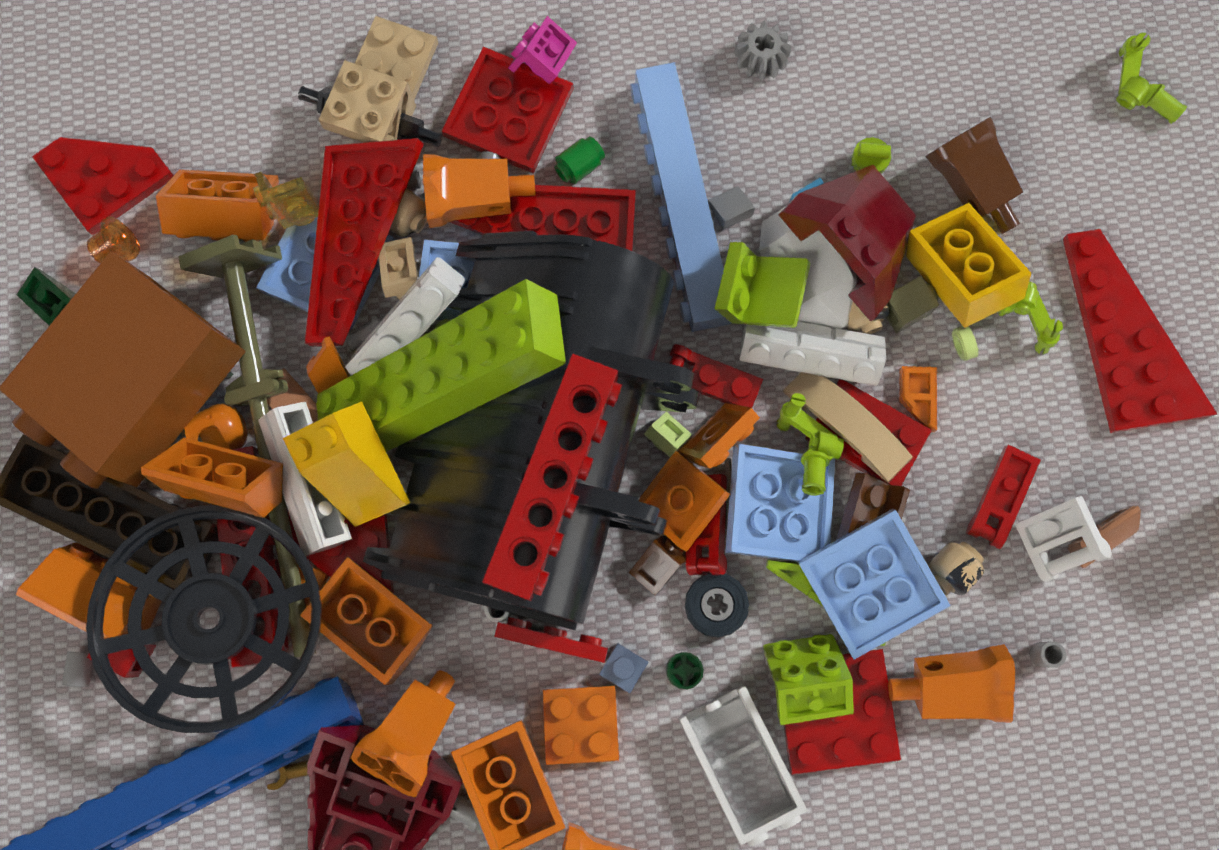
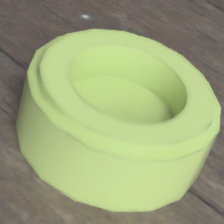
M961 326L953 329L952 339L959 357L964 361L978 357L977 342L970 327L964 328Z

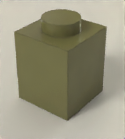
M920 276L893 291L892 298L887 303L890 311L887 320L896 334L929 316L940 305L933 286L925 283Z

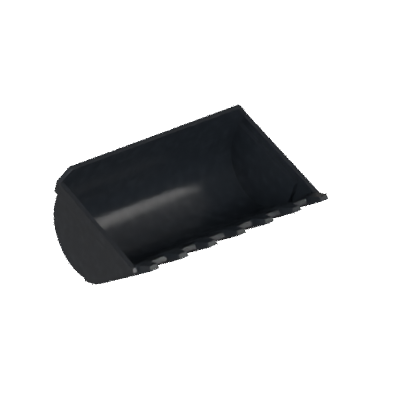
M534 231L483 233L482 238L460 242L455 256L475 263L467 288H461L457 297L447 308L460 311V316L527 279L557 294L566 364L424 433L421 442H406L398 446L395 456L415 463L406 490L410 503L389 512L399 516L390 547H367L363 562L383 570L380 577L383 579L570 630H576L577 623L584 624L609 528L664 536L667 520L658 517L660 509L639 502V497L619 493L640 410L686 413L687 409L697 408L700 393L691 388L695 374L680 366L654 361L674 280L669 272L654 261L628 249L593 240L589 237L562 234L537 235ZM575 354L618 370L617 383L622 384V388L615 406L607 405L602 419L608 421V425L601 443L593 442L588 457L594 459L586 481L579 479L573 494L579 496V500L571 519L563 518L558 532L565 534L557 557L549 555L544 571L549 572L550 575L541 596L534 594L532 601H528L489 586L482 581L571 356ZM581 396L576 399L573 406L580 413H589L596 407V402L589 396ZM573 432L564 434L559 440V445L567 451L577 449L582 443L581 437ZM553 469L546 474L544 483L552 489L561 488L567 481V475L560 469ZM537 507L530 514V523L536 527L547 526L552 520L553 513L547 507ZM523 544L518 547L515 552L517 564L521 566L533 564L538 554L536 547L531 544Z

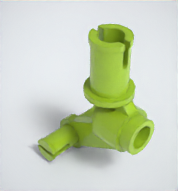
M1147 33L1131 36L1124 42L1118 53L1120 57L1124 56L1122 58L1119 95L1116 101L1122 107L1132 110L1135 106H1144L1145 108L1150 106L1172 124L1184 113L1187 106L1164 90L1165 85L1149 84L1145 78L1139 76L1143 51L1150 43V36L1148 35L1144 38Z
M1029 281L1025 298L998 311V315L1004 316L1011 312L1019 315L1028 314L1038 340L1035 344V350L1040 354L1043 349L1042 354H1047L1050 348L1058 343L1063 323L1060 320H1057L1055 323V319L1050 318L1037 290V285Z
M795 393L791 396L790 401L784 403L781 407L780 418L777 420L776 426L781 431H788L792 425L810 438L809 450L801 456V463L804 465L802 491L805 494L817 496L823 494L826 489V467L833 458L839 459L841 457L844 440L838 438L837 435L831 433L805 413L802 407L805 405L806 402L804 401L806 399L802 394Z

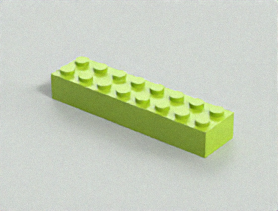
M527 279L517 283L317 394L316 408L318 420L362 401L387 452L566 364L557 294Z

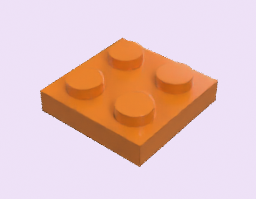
M725 403L677 452L693 464L708 469L717 467L729 456L728 450L737 441H743L753 432V425L760 417L751 407Z
M675 451L641 495L639 502L659 508L658 517L667 520L664 534L680 549L688 551L731 494L686 457Z
M615 685L543 690L546 765L619 761Z

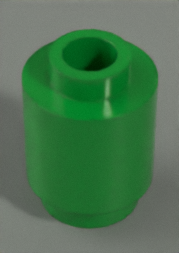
M593 137L580 138L555 157L557 165L554 166V169L563 182L567 183L569 181L575 185L601 166L605 153Z

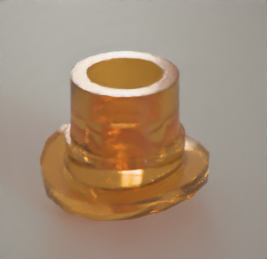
M113 217L104 218L101 222L99 233L87 240V248L90 255L99 263L106 258L110 251H113L128 262L136 259L140 253V245L134 233L125 224Z

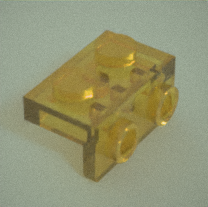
M262 171L255 173L258 186L253 187L255 196L260 206L266 208L271 220L277 219L281 226L286 229L294 225L304 226L310 224L318 217L319 203L302 177L272 187Z

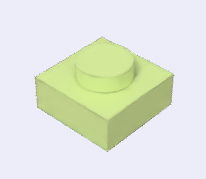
M667 411L644 433L659 450H662L669 457L675 451H678L692 436Z

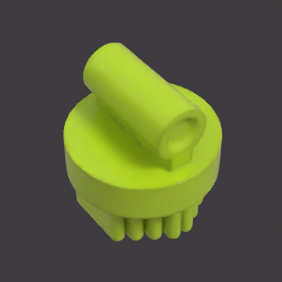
M874 137L861 140L857 143L852 153L851 166H854L853 169L857 171L874 165L882 174L891 161V145H887L881 139Z

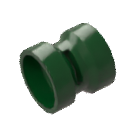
M681 652L673 655L668 660L665 672L667 679L672 685L679 689L687 690L694 688L700 683L703 678L704 669L702 662L697 656L692 653Z

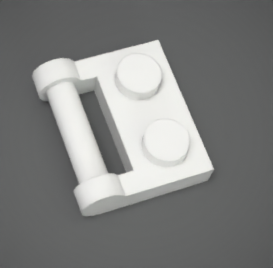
M1082 496L1073 498L1015 524L1036 572L1044 582L1057 579L1060 573L1093 560L1100 562L1110 558L1112 555L1110 545L1101 537ZM1083 537L1087 547L1055 560L1049 559L1046 551Z

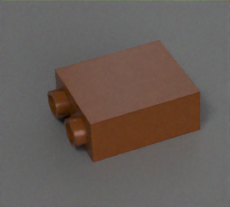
M110 251L0 385V391L22 409L12 421L18 430L46 447H51L58 440L70 450L60 462V465L76 479L95 489H99L108 477L138 487L145 478L141 474V467L172 445L246 351L150 276L113 251Z

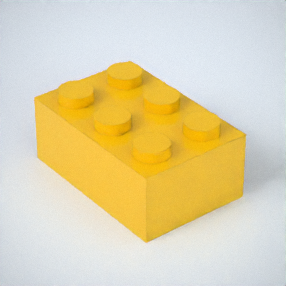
M970 203L909 231L907 259L925 281L933 286L939 298L964 328L1025 298L1031 272Z

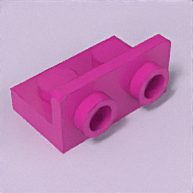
M547 16L539 26L533 22L522 36L523 39L511 52L514 60L508 69L514 73L525 62L536 75L542 77L550 84L558 76L577 42Z

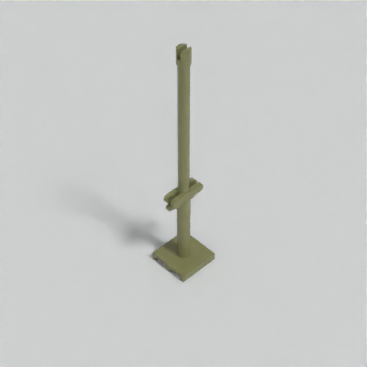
M231 235L178 256L180 269L184 271L224 278L235 341L237 345L246 351L239 360L242 375L225 387L224 401L227 405L250 406L258 455L261 458L271 460L258 420L269 412L267 399L286 393L288 383L286 380L279 379L284 377L283 370L263 369L245 273L282 260L280 246L275 245L263 250L262 242L252 239L239 244L238 236ZM282 493V502L269 513L272 523L283 529L293 539L288 509ZM274 539L284 588L288 589L301 584L298 564L285 547ZM304 599L289 604L290 637L294 657L296 658L302 656L310 631L309 623L300 616L306 608Z

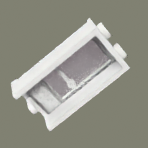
M740 686L678 717L740 845L748 843L749 847L757 845L769 837L768 831L778 826H781L782 829H787L802 820L800 815L808 810L746 686Z

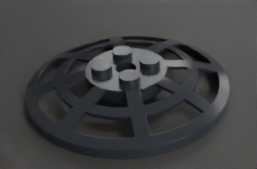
M201 505L179 509L160 516L139 528L117 548L106 562L95 582L88 605L86 624L88 650L94 669L105 689L121 707L138 719L161 729L181 733H213L233 729L255 720L275 707L292 691L306 672L315 653L321 631L322 603L320 589L312 565L302 549L283 529L267 518L218 505ZM227 519L246 523L255 527V530L246 547L223 541L200 543L194 521ZM179 525L185 547L165 556L147 574L126 564L131 556L150 539L167 529ZM269 535L279 541L293 556L304 575L305 583L285 589L276 571L264 558L259 556ZM223 553L239 557V560L228 577L222 574L208 573L204 554ZM185 559L189 560L193 577L181 583L175 590L158 582L159 578L171 567ZM252 566L258 568L267 578L274 593L253 599L246 588L242 586ZM119 577L137 587L129 609L128 634L104 639L103 622L105 606L111 587L116 578ZM150 594L165 603L162 613V625L141 630L142 612L146 599ZM310 597V631L306 647L299 660L281 649L285 643L289 628V604ZM278 608L277 629L274 640L270 644L253 634L256 627L257 614ZM207 609H216L220 615L218 624L212 629H204L200 624L201 614ZM166 640L170 648L179 655L166 674L154 664L146 651L145 645ZM245 647L263 657L251 671L232 681L229 659L239 654ZM132 649L141 669L151 680L158 684L144 704L136 700L120 683L110 665L107 654ZM193 662L204 665L213 664L217 686L196 687L180 683ZM273 663L291 673L285 683L268 699L254 708L238 714L235 692L255 682ZM172 692L191 698L219 697L222 719L215 721H185L167 717L158 713V711Z

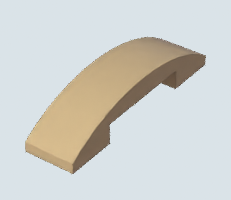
M801 372L783 390L790 399L795 393L802 394L806 399L802 409L808 414L812 412L862 455L861 460L887 483L912 459L913 456L873 414L826 377Z

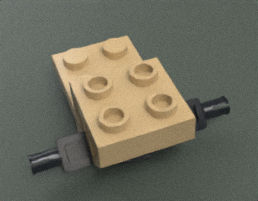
M375 16L355 64L344 60L333 88L325 87L318 92L301 86L298 92L300 94L298 99L317 105L316 110L321 114L318 120L323 129L366 143L418 138L422 142L439 147L443 134L424 128L423 120L412 117L416 108L415 97L438 45L437 36Z

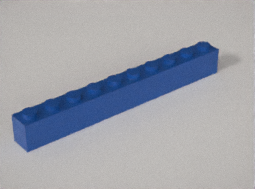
M338 676L323 679L315 685V688L301 695H293L286 698L280 706L262 714L255 720L235 729H228L218 733L214 740L202 746L185 750L181 753V757L167 764H159L150 768L146 775L134 781L124 782L115 786L113 792L99 799H92L82 803L78 810L66 816L56 817L47 821L43 828L31 834L21 835L12 839L8 846L0 850H123L312 752L321 727L364 725L351 687Z

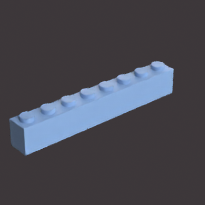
M675 62L637 69L635 72V83L630 84L633 103H639L641 114H637L640 134L646 133L648 144L644 145L647 164H653L655 175L651 176L653 192L655 196L660 195L662 206L658 207L660 223L662 227L667 226L670 238L665 239L669 259L675 258L677 270H673V280L676 290H682L684 302L680 303L683 322H689L691 332L729 325L731 322L714 309L724 268Z

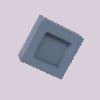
M618 643L599 675L631 693L649 662Z

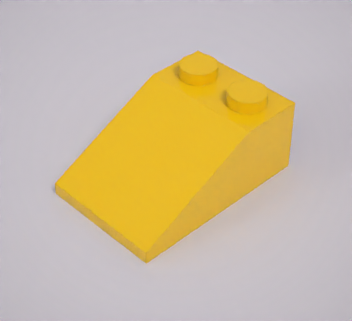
M362 401L334 412L283 438L299 473L355 527L410 503Z

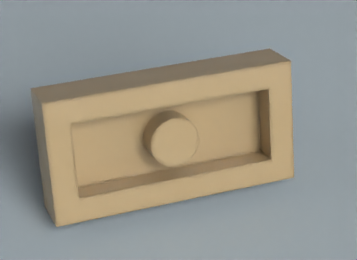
M411 237L385 242L379 255L382 289L385 298L396 296L400 300L419 278L414 245Z

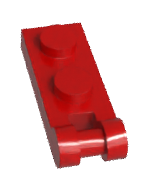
M673 344L670 351L672 358L669 364L683 367L684 363L694 366L692 372L695 376L692 389L723 403L753 407L763 382L762 378L693 352L683 345Z
M1009 444L1004 446L977 510L968 524L966 534L974 538L983 537L989 540V545L1001 549L1009 536L1041 459ZM989 515L999 519L996 528L986 524Z
M708 475L723 489L727 490V477L725 475ZM726 501L688 551H686V571L689 575H702L703 572H710L712 575H724L726 573ZM702 547H709V557L702 556Z

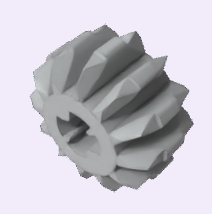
M764 20L760 28H757L751 23L747 28V32L741 31L734 54L735 57H738V69L747 68V77L757 73L760 81H762L766 73L775 78L778 75L779 69L784 70L786 68L787 58L791 53V45L787 44V33L778 34V24L772 28H767Z

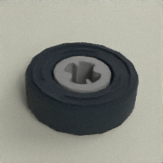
M710 573L701 576L692 583L686 593L684 607L687 619L697 631L706 636L719 638L731 635L742 627L748 616L749 600L746 590L738 580L728 574L712 575ZM715 595L722 596V603L727 605L725 612L723 613L720 610L718 611L719 615H713L711 613L712 607L707 605L709 597L713 600Z

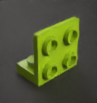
M730 242L714 309L732 324L795 328L798 323L811 262L807 258L756 256L743 242Z
M814 635L808 638L788 641L781 640L776 643L763 645L764 655L776 688L777 716L780 725L854 714L853 679L834 635Z

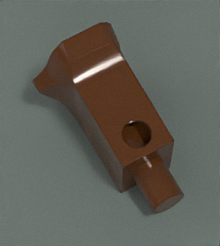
M991 117L925 156L931 165L944 176L963 205L970 203L981 217L990 213L1001 234L1020 224L1008 202L1022 194L1023 190L998 142L996 127Z

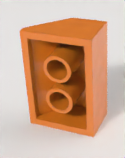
M179 169L156 195L162 234L176 235L178 238L202 236L217 241L231 235H237L238 239H242L245 242L252 239L256 241L264 240L274 225L279 184L278 175Z
M185 437L141 467V474L163 491L180 495V497L185 499H196L262 518L282 502L283 463Z
M79 543L56 548L22 583L16 595L87 632L86 624L89 601L95 582L108 559L94 554V550ZM119 577L116 578L111 587L105 606L103 622L104 639L128 634L129 609L137 587ZM150 594L143 608L141 630L151 627L162 602Z
M349 557L346 558L320 590L322 603L320 632L384 685L393 684L416 656L433 625ZM311 603L300 614L308 623H311Z
M522 720L451 752L490 850H520L566 828L564 819Z

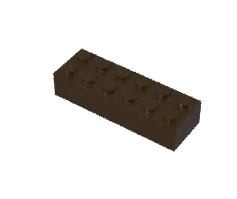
M22 434L0 473V506L108 558L113 555L127 538L142 526L160 516L183 509L140 487H135L109 477L99 489L92 488L76 479L60 465V462L67 455L66 452L53 446L46 447L24 434ZM207 519L194 521L200 543L219 541L216 523ZM179 525L167 529L150 539L131 556L126 564L147 574L165 556L185 547ZM213 553L204 554L206 566ZM185 559L171 567L159 578L158 582L176 589L181 583L193 577L189 560Z

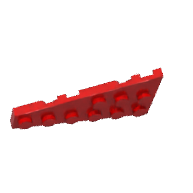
M418 138L325 146L305 344L311 347H322L324 338L330 336L334 346L344 345L424 143Z
M535 185V195L510 197L511 214L460 219L450 223L481 235L483 233L534 231L537 235L562 234L583 236L632 251L636 190Z
M1101 229L1070 233L1062 238L1110 433L1217 415L1214 407Z

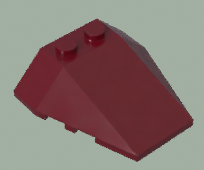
M870 165L799 193L778 216L801 242L818 230L859 276L860 281L850 291L848 296L869 321H872L892 298L908 245L909 231L913 228L916 215L874 165Z
M367 725L321 727L307 763L310 792L307 797V809H310L308 850H421L428 842L430 836L450 816L463 782L462 778L435 750H432L428 758L427 775L416 797L407 796L386 784L382 779L366 772L351 759L356 745L365 735L373 732L375 728Z

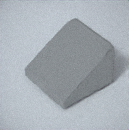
M738 186L708 200L723 230L752 217L754 214V205Z

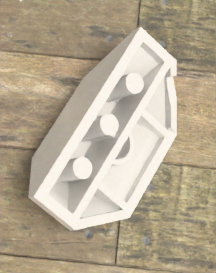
M783 209L764 220L761 226L759 246L761 256L807 258L811 262L798 321L831 327V329H844L848 327L849 314L853 302L848 294L855 287L857 280L852 268L819 230L801 242L778 216Z

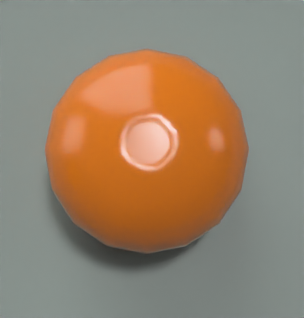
M216 404L196 413L184 428L186 438L198 441L199 435L204 443L226 449L242 448L248 439V429L243 416L235 407L227 404Z

